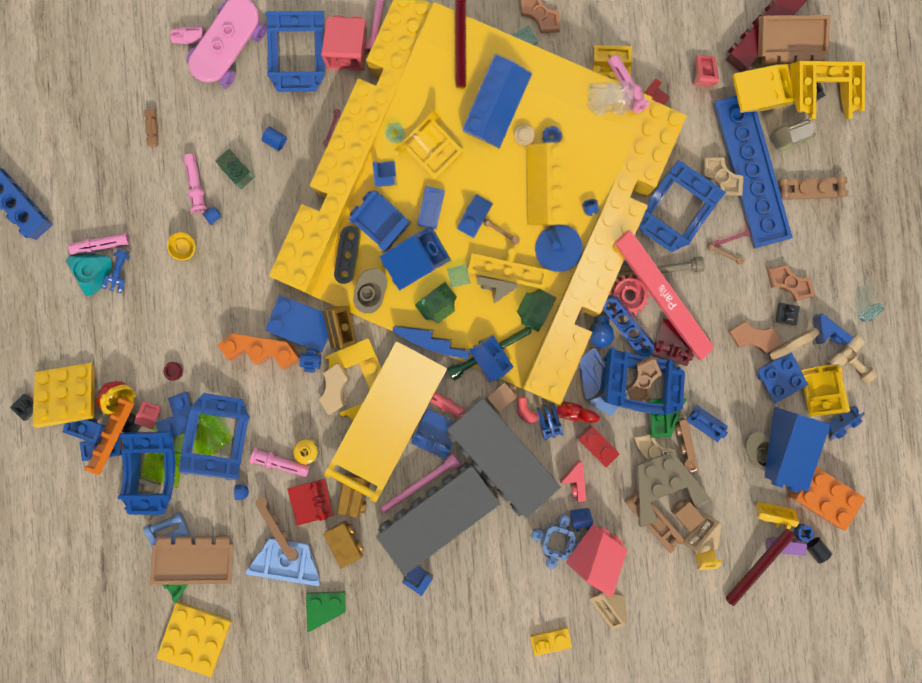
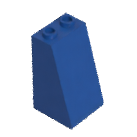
M775 407L764 477L772 480L771 484L783 488V485H787V489L799 493V490H804L808 492L831 424Z

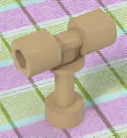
M853 335L850 343L844 344L845 348L840 353H835L826 363L828 365L840 364L842 366L844 364H852L861 373L860 378L868 384L877 377L878 373L873 368L867 369L857 359L859 356L857 351L865 342L858 335Z

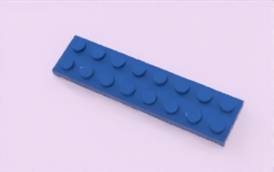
M737 96L715 101L713 106L732 173L744 176L743 196H739L753 248L793 238L757 111L741 113Z

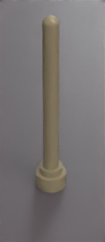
M700 256L694 257L690 262L657 266L661 273L689 269L695 272H702L705 269L703 257ZM633 270L618 272L616 279H621V275H624L626 278H628L629 274H632L633 277L637 275Z

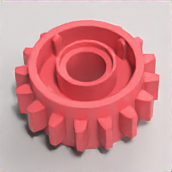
M629 274L627 279L624 275H621V280L615 279L614 282L616 284L612 286V291L609 295H616L626 308L632 311L633 315H637V310L643 311L642 306L649 304L646 299L651 297V295L647 294L648 290L639 281V278L636 276L633 279L632 274ZM628 289L633 292L631 300H627L624 296L625 291Z

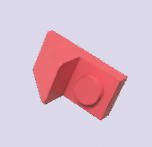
M696 55V75L693 85L714 86L719 81L716 57Z
M581 460L576 461L560 479V483L575 482V485H572V495L576 497L578 502L586 501L584 468Z

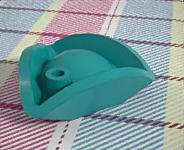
M79 254L68 256L66 259V263L75 281L85 296H91L102 288L105 275L110 276L112 261L107 255Z

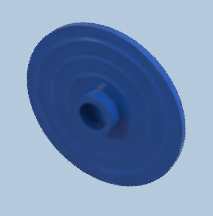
M553 225L545 229L539 235L535 246L538 261L546 269L554 272H563L574 267L580 260L583 250L582 241L578 233L566 225Z

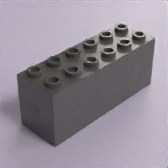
M481 396L476 398L446 425L448 438L453 443L458 442L460 444L459 450L466 458L470 456L473 459L471 462L480 473L482 471L485 472L484 476L493 488L495 486L498 487L499 495L505 502L508 500L511 502L510 506L519 517L523 515L527 519L561 488L557 481Z
M467 462L457 468L455 475H447L442 479L440 486L436 487L434 485L426 491L425 497L421 499L419 496L412 501L409 509H401L395 514L394 520L390 522L388 519L379 526L376 538L403 575H406L500 505L499 499L473 466L472 462L470 464H467Z

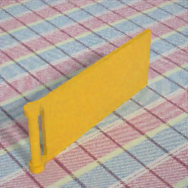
M396 342L324 476L338 480L370 497L371 501L376 503L447 370L446 367ZM338 465L378 486L376 491L334 470L335 466Z

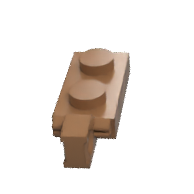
M680 418L678 419V424L675 425L677 436H681L682 443L679 444L681 453L686 455L683 465L690 473L699 471L688 421Z

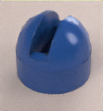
M596 199L586 200L582 204L583 211L588 216H593V213L597 214L599 211Z
M235 485V500L245 499L249 494L248 488L245 485Z

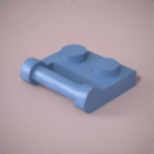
M181 512L154 525L149 524L143 527L151 547L152 544H157L155 532L174 524H178L179 529L162 535L172 536L171 544H175L176 536H191Z

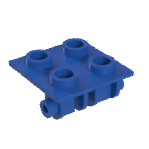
M792 352L757 370V378L764 382L775 404L808 385Z
M427 408L411 443L446 460L453 445V442L446 434V425L452 420Z

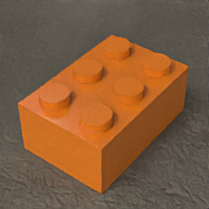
M818 467L815 469L808 492L804 490H799V493L790 491L787 496L831 525L844 531L847 530L866 499Z

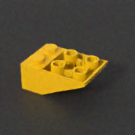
M788 64L773 65L732 75L741 113L775 110L795 102Z

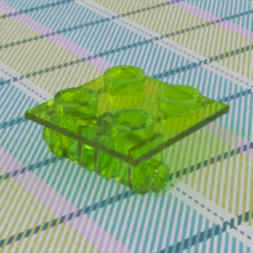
M200 414L198 418L199 428L196 429L193 451L195 454L213 456L233 438L216 416Z
M174 449L175 479L173 487L177 488L181 475L178 472L181 453ZM146 453L141 476L164 483V453Z

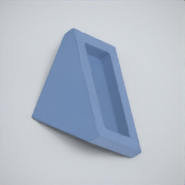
M625 390V397H626V396L628 395V391H627V390ZM600 396L588 400L589 404L610 416L618 408V406L605 403Z

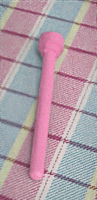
M376 0L371 38L365 44V51L367 53H370L380 30L384 0Z
M454 453L447 456L444 464L382 505L381 511H389L447 470H456L461 466L457 456Z

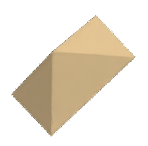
M707 513L703 517L705 520L683 542L685 546L697 554L717 549L719 545L722 524Z
M603 592L590 598V601L612 630L627 625L624 596L613 594L610 597Z

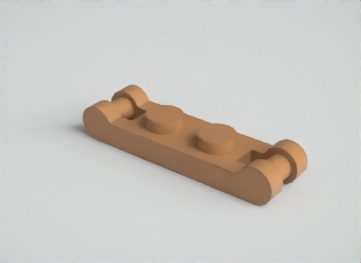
M847 177L778 180V186L781 187L780 194L782 200L841 198L848 196V190L845 187ZM833 185H837V191H833ZM791 186H792V193L789 192V187H791Z
M638 490L634 492L635 495L631 498L628 497L624 502L639 517V510L635 505L639 502ZM652 504L658 521L647 525V528L669 553H672L675 550L674 547L682 544L685 540ZM672 535L673 538L668 542L666 538Z
M258 498L255 503L256 507L283 553L290 561H296L299 553L294 547L289 546L287 541L290 538L285 530L281 531L278 524L280 521L275 513L271 515L269 512L270 504L265 498Z

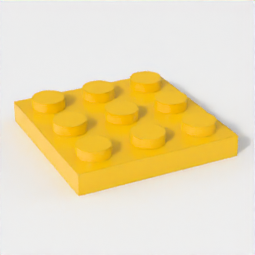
M92 362L35 372L32 426L40 428L94 418L95 365Z
M178 601L175 604L156 658L212 677L232 620Z

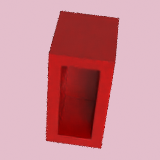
M591 425L576 437L604 467H607L620 455Z

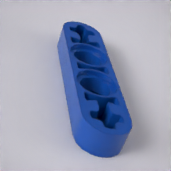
M608 295L603 306L605 313L640 356L648 357L653 354L654 343L616 295ZM608 302H615V309L612 306L608 307ZM620 315H626L628 321L621 323L617 318ZM636 329L640 333L638 336L632 337L629 335V331ZM642 343L645 346L649 345V349L642 348Z

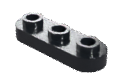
M354 226L343 228L340 234L334 278L341 284L351 282L355 275L361 233ZM350 232L354 233V238L352 240L348 237V234ZM347 251L351 253L349 259L345 257ZM344 270L348 272L346 278L342 276Z

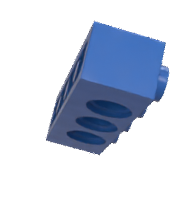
M0 167V189L2 186L4 187L3 192L0 193V209L7 213L6 217L10 222L16 223L20 228L18 231L25 238L29 237L37 240L53 226L52 222L5 169ZM16 200V205L12 207V203ZM28 214L29 219L25 222V216Z

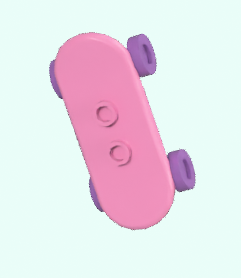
M226 0L222 3L218 10V16L197 47L192 48L188 53L186 62L191 74L196 79L208 83L220 79V85L224 88H228L233 83L236 72L230 69V66L250 37L254 41L259 42L267 30V26L259 22L258 9L251 0Z

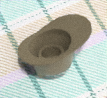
M371 268L360 275L353 296L354 305L360 312L365 314L373 313L381 307L388 282L382 270Z
M754 432L746 441V452L750 462L755 467L765 471L770 439L762 432Z

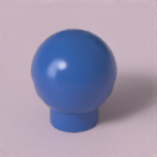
M596 316L594 324L589 328V331L592 332L589 342L595 347L604 348L612 343L614 330L610 325L609 317Z

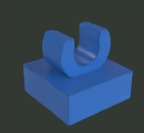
M590 509L570 510L574 529L579 532V528L586 527L588 531L593 525Z

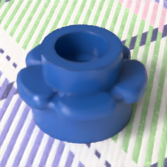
M556 126L547 127L543 131L542 140L544 143H557L562 139V133L559 132V128Z

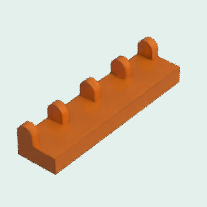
M122 396L118 398V404L113 414L111 413L109 416L110 420L106 429L101 433L100 444L97 445L96 449H93V455L88 466H85V471L97 475L101 474L134 406V403L128 398Z

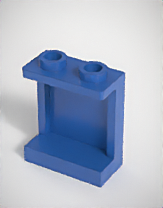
M369 191L362 200L364 202L360 207L356 206L351 211L349 221L358 226L385 252L412 222L378 191Z

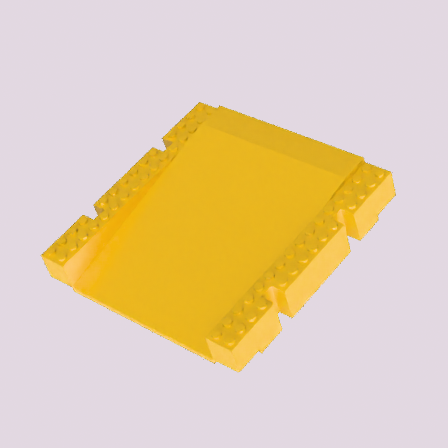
M393 0L366 60L370 75L379 79L375 86L359 78L357 79L310 184V187L318 196L325 198L319 212L301 204L269 276L331 305L348 306L350 313L392 332L395 325L433 329V337L452 339L451 347L470 349L478 345L479 341L491 335H494L499 343L520 330L530 327L532 332L529 335L503 349L513 368L504 377L499 379L561 405L592 334L591 331L575 325L576 318L580 311L592 317L601 313L624 261V257L614 243L627 230H631L635 236L648 206L630 198L632 191L647 196L656 187L687 115L653 101L651 96L644 93L642 94L645 99L649 100L650 105L645 110L634 113L632 110L633 106L624 97L625 90L619 82L466 16V88H456L455 11L436 2L431 4L424 0ZM495 54L515 62L532 73L500 149L462 131ZM434 109H438L440 112L435 122L464 151L436 180L407 150L400 155L394 152L395 148ZM521 125L530 126L534 130V140L529 145L544 143L542 140L544 129L556 126L559 128V132L562 133V139L558 142H567L568 224L560 225L571 227L580 236L583 246L581 258L574 267L567 271L554 272L549 270L544 289L517 284L516 289L494 303L496 288L493 287L492 290L481 289V285L477 284L478 277L482 275L468 273L471 254L475 253L507 260L509 249L514 248L516 249L515 263L546 269L537 259L535 246L539 235L553 225H528L526 145H520L516 142L515 131ZM373 162H395L397 185L376 187ZM426 186L445 190L437 229L433 230L451 261L399 290L393 283L392 277L383 266L379 256L411 236L428 229V227L417 225ZM369 191H378L412 222L385 252L358 226L349 221L351 211L356 206L360 207L364 202L362 199ZM476 194L493 203L484 220L490 219L492 224L513 237H518L520 239L518 244H513L511 239L490 226L486 227L484 221L474 238L457 229L467 207ZM586 200H597L599 205L597 214L593 213V216H588L584 213L582 204ZM354 226L361 233L355 275L351 282L341 284L334 278L340 234L343 228ZM353 232L348 234L349 239L352 240L354 238ZM347 251L345 257L349 259L351 253ZM377 268L385 273L388 280L381 307L373 313L365 314L360 312L354 305V289L360 275L364 271ZM344 270L342 276L346 278L348 272ZM469 353L468 359L449 356L462 363L473 358L471 353ZM478 364L472 366L478 370H481Z

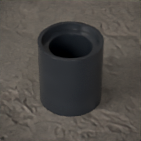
M820 537L813 538L807 543V550L817 563H824L832 556V552Z

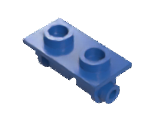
M698 405L695 406L687 418L691 425L716 442H719L721 437L725 438L728 434L726 431L728 426Z
M849 406V412L839 414L843 420L842 422L837 417L828 422V424H831L828 434H832L830 440L834 438L840 439L847 434L846 430L851 426L856 428L863 422L862 417L865 413L863 412L859 415V410L856 406Z

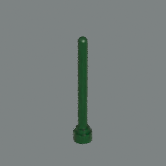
M526 327L499 342V345L504 349L529 335L532 330L530 327ZM473 357L460 365L453 364L447 367V370L455 381L461 378L465 370L478 363Z

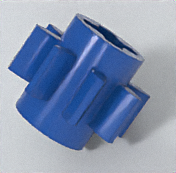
M306 349V353H301L300 367H304V372L313 373L315 369H320L321 355L317 354V350Z

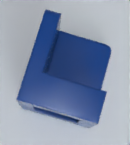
M373 162L376 187L397 185L395 162Z
M416 566L406 574L402 583L422 596L433 580V575L420 566Z

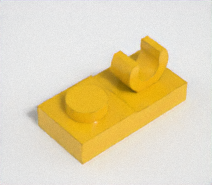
M758 501L755 506L758 519L774 522L776 528H779L780 524H784L785 529H790L791 526L797 527L799 523L794 509Z
M567 627L530 635L534 656L572 648Z

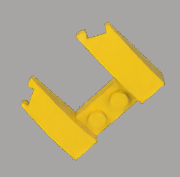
M798 61L790 64L792 93L797 112L803 111L809 115L808 118L810 120L816 119V82L840 84L845 120L852 119L854 117L852 112L855 110L859 112L865 111V62Z
M370 338L325 357V359H329L328 370L338 363H341L344 369L359 364L369 389H371L382 368ZM362 404L340 412V415L343 418L347 415L350 419L354 420Z

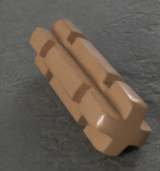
M145 109L146 135H148L146 138L147 145L156 147L159 145L158 138L156 137L158 136L157 121L155 120L156 111L154 109Z

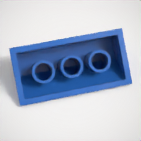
M495 54L464 124L463 133L500 149L532 73L515 62Z

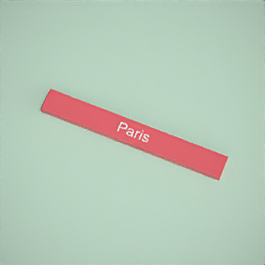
M627 230L614 245L696 358L703 360L715 347L632 231Z

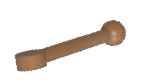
M490 219L484 220V225L486 227L490 226L491 228L495 229L507 238L511 239L513 244H518L520 242V239L518 237H513L512 235L508 234L496 225L492 224Z
M709 243L707 246L709 250H715L735 260L739 265L744 263L742 257L731 255L715 247L713 243Z

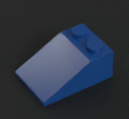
M279 295L265 331L323 352L328 335L322 311Z

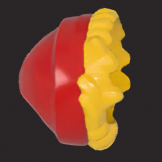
M122 381L108 382L100 389L96 403L106 416H110L118 404L117 400L119 397L121 398L122 396L134 402L136 395L134 390Z

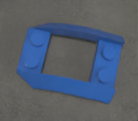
M265 11L268 44L267 76L274 84V87L278 92L317 91L325 76V63L321 56L325 34L324 11ZM315 31V71L280 72L279 32Z
M678 159L646 204L648 206L640 222V231L670 252L676 251L691 243L702 224L726 192ZM674 181L705 202L682 235L652 215Z
M614 347L609 349L603 359L607 361L604 394L600 396L605 403L629 410L668 415L683 409L685 372L673 364V359L655 358L661 373H664L662 404H653L625 398L627 368L637 369L636 363L649 357L626 351L621 352L615 350Z
M203 393L190 407L178 472L185 475L192 474L226 480L239 479L244 440L250 419L243 399ZM199 414L237 419L229 458L192 453Z
M136 430L121 433L119 438H122L124 448L121 449L123 478L120 495L117 496L118 500L123 501L126 506L124 509L128 515L165 514L172 496L175 479V452L171 430L158 432H137ZM140 453H164L165 476L162 493H137L140 479Z

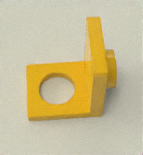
M714 549L699 554L695 553L698 570L718 569L722 564V560L716 559Z

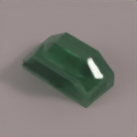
M445 281L417 302L415 306L426 320L440 323L455 311L454 304L457 296Z
M538 289L536 292L526 293L517 310L521 323L539 332L556 297L541 289Z

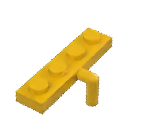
M510 248L507 260L472 253L468 273L544 289L549 270L515 263L516 249Z

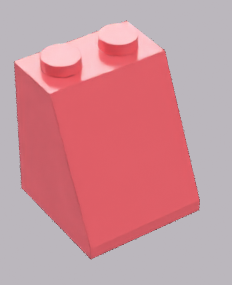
M340 15L327 17L321 54L327 69L365 71L366 19L358 16L344 18Z
M592 525L566 563L586 582L612 597L627 548L622 545L623 540L615 534L611 537V532L603 526L599 529Z

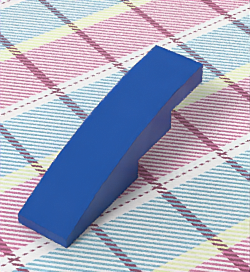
M397 325L393 327V332L423 348L447 356L469 358V349L451 347L452 339L433 337V329Z

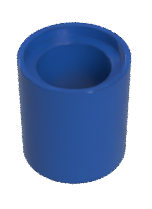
M269 126L263 133L261 141L280 151L287 141V136Z

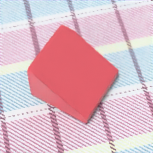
M142 401L134 423L153 429L161 407Z

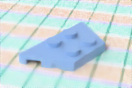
M273 537L267 541L264 548L246 571L247 575L319 586L321 582L309 543L288 540L289 546L294 547L299 553L296 561H290Z

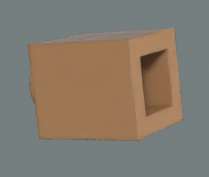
M503 382L487 398L497 411L500 412L517 398L515 396L517 391L510 383L506 385Z
M686 499L678 501L671 511L689 532L705 520Z

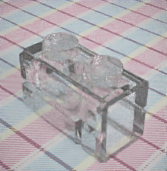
M630 82L590 83L587 106L595 115H605L606 112L623 115L626 111L633 110L634 86Z

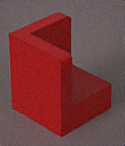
M655 78L644 94L651 96L653 101L664 105L670 97L659 88L661 82Z

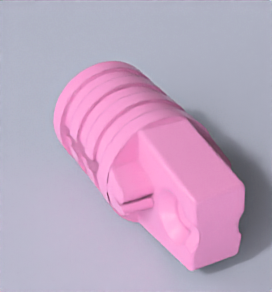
M204 26L172 29L170 39L172 43L199 44L206 33V29Z

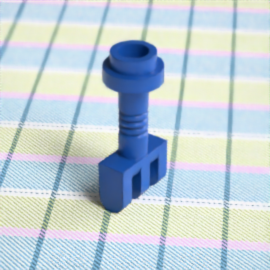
M120 249L114 252L113 256L117 257L114 271L111 277L105 275L102 284L103 289H106L108 282H110L111 291H114L115 285L118 284L117 292L122 293L125 280L119 279L125 259L129 260L130 258L128 256L129 252Z

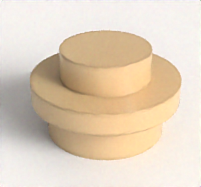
M528 125L519 126L515 131L516 142L524 146L529 145L534 140V130Z

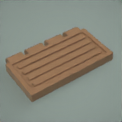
M830 15L760 16L758 57H761V63L792 64L798 61H825V55H829Z
M157 536V544H152L150 585L231 584L233 543H230V536H216L215 544H212V536H196L195 544H191L192 536H176L175 544H171L172 536Z

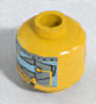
M308 438L299 441L293 450L294 458L301 464L313 463L320 455L318 443Z

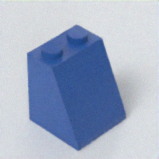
M432 228L425 229L379 256L383 266L388 270L393 283L399 290L451 261Z

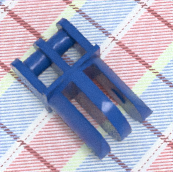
M555 403L550 404L554 418H551L548 406H543L546 416L545 421L540 407L536 408L545 441L547 438H555L559 434L563 436L562 425L559 421Z

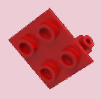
M325 479L287 488L297 526L317 520L323 521L334 516Z

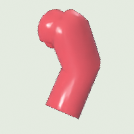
M517 398L519 417L526 423L536 422L538 416L527 408V398Z

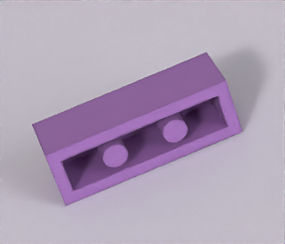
M778 537L767 538L766 550ZM795 539V541H791L781 554L806 556L807 544L803 540Z

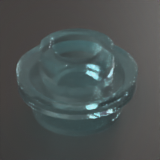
M392 123L387 126L385 136L389 142L399 143L404 139L405 131L400 124ZM394 129L398 131V135L395 137L391 135Z

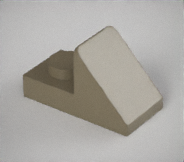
M479 276L477 284L481 285V289L492 290L493 287L496 288L494 303L516 289L518 284L485 276Z

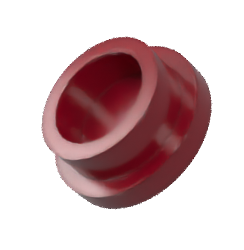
M169 362L164 367V376L170 381L179 380L183 375V367L178 362Z

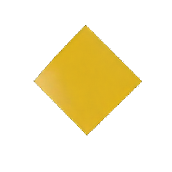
M594 45V72L619 82L608 64V60L611 57L618 55L631 76L632 46Z

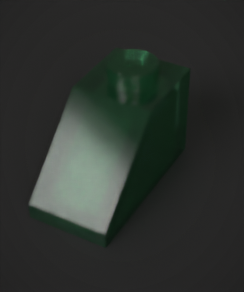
M230 149L215 161L240 189L244 188L255 178L251 171Z

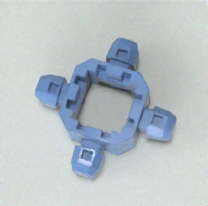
M565 514L560 515L558 519L559 525L551 523L546 526L544 532L541 529H533L531 534L533 540L538 542L541 540L542 549L546 555H549L546 558V566L555 569L559 560L557 558L562 560L569 558L572 550L574 551L580 543L579 541L575 542L576 537L570 528H567L570 525V516ZM552 531L568 535L569 538L564 551L548 548L547 544Z

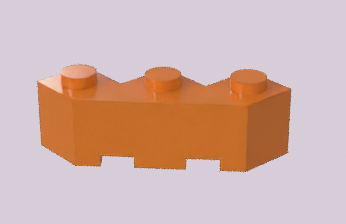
M232 333L217 344L228 361H234L246 352L255 365H261L273 356L279 366L287 370L300 360L299 353L288 342Z

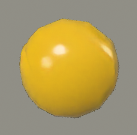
M177 232L169 237L167 250L173 259L185 261L195 255L197 244L192 235L186 232Z

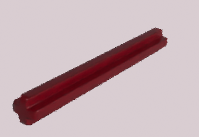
M455 0L456 88H466V0Z
M786 528L727 595L726 601L730 605L735 606L794 539V532Z

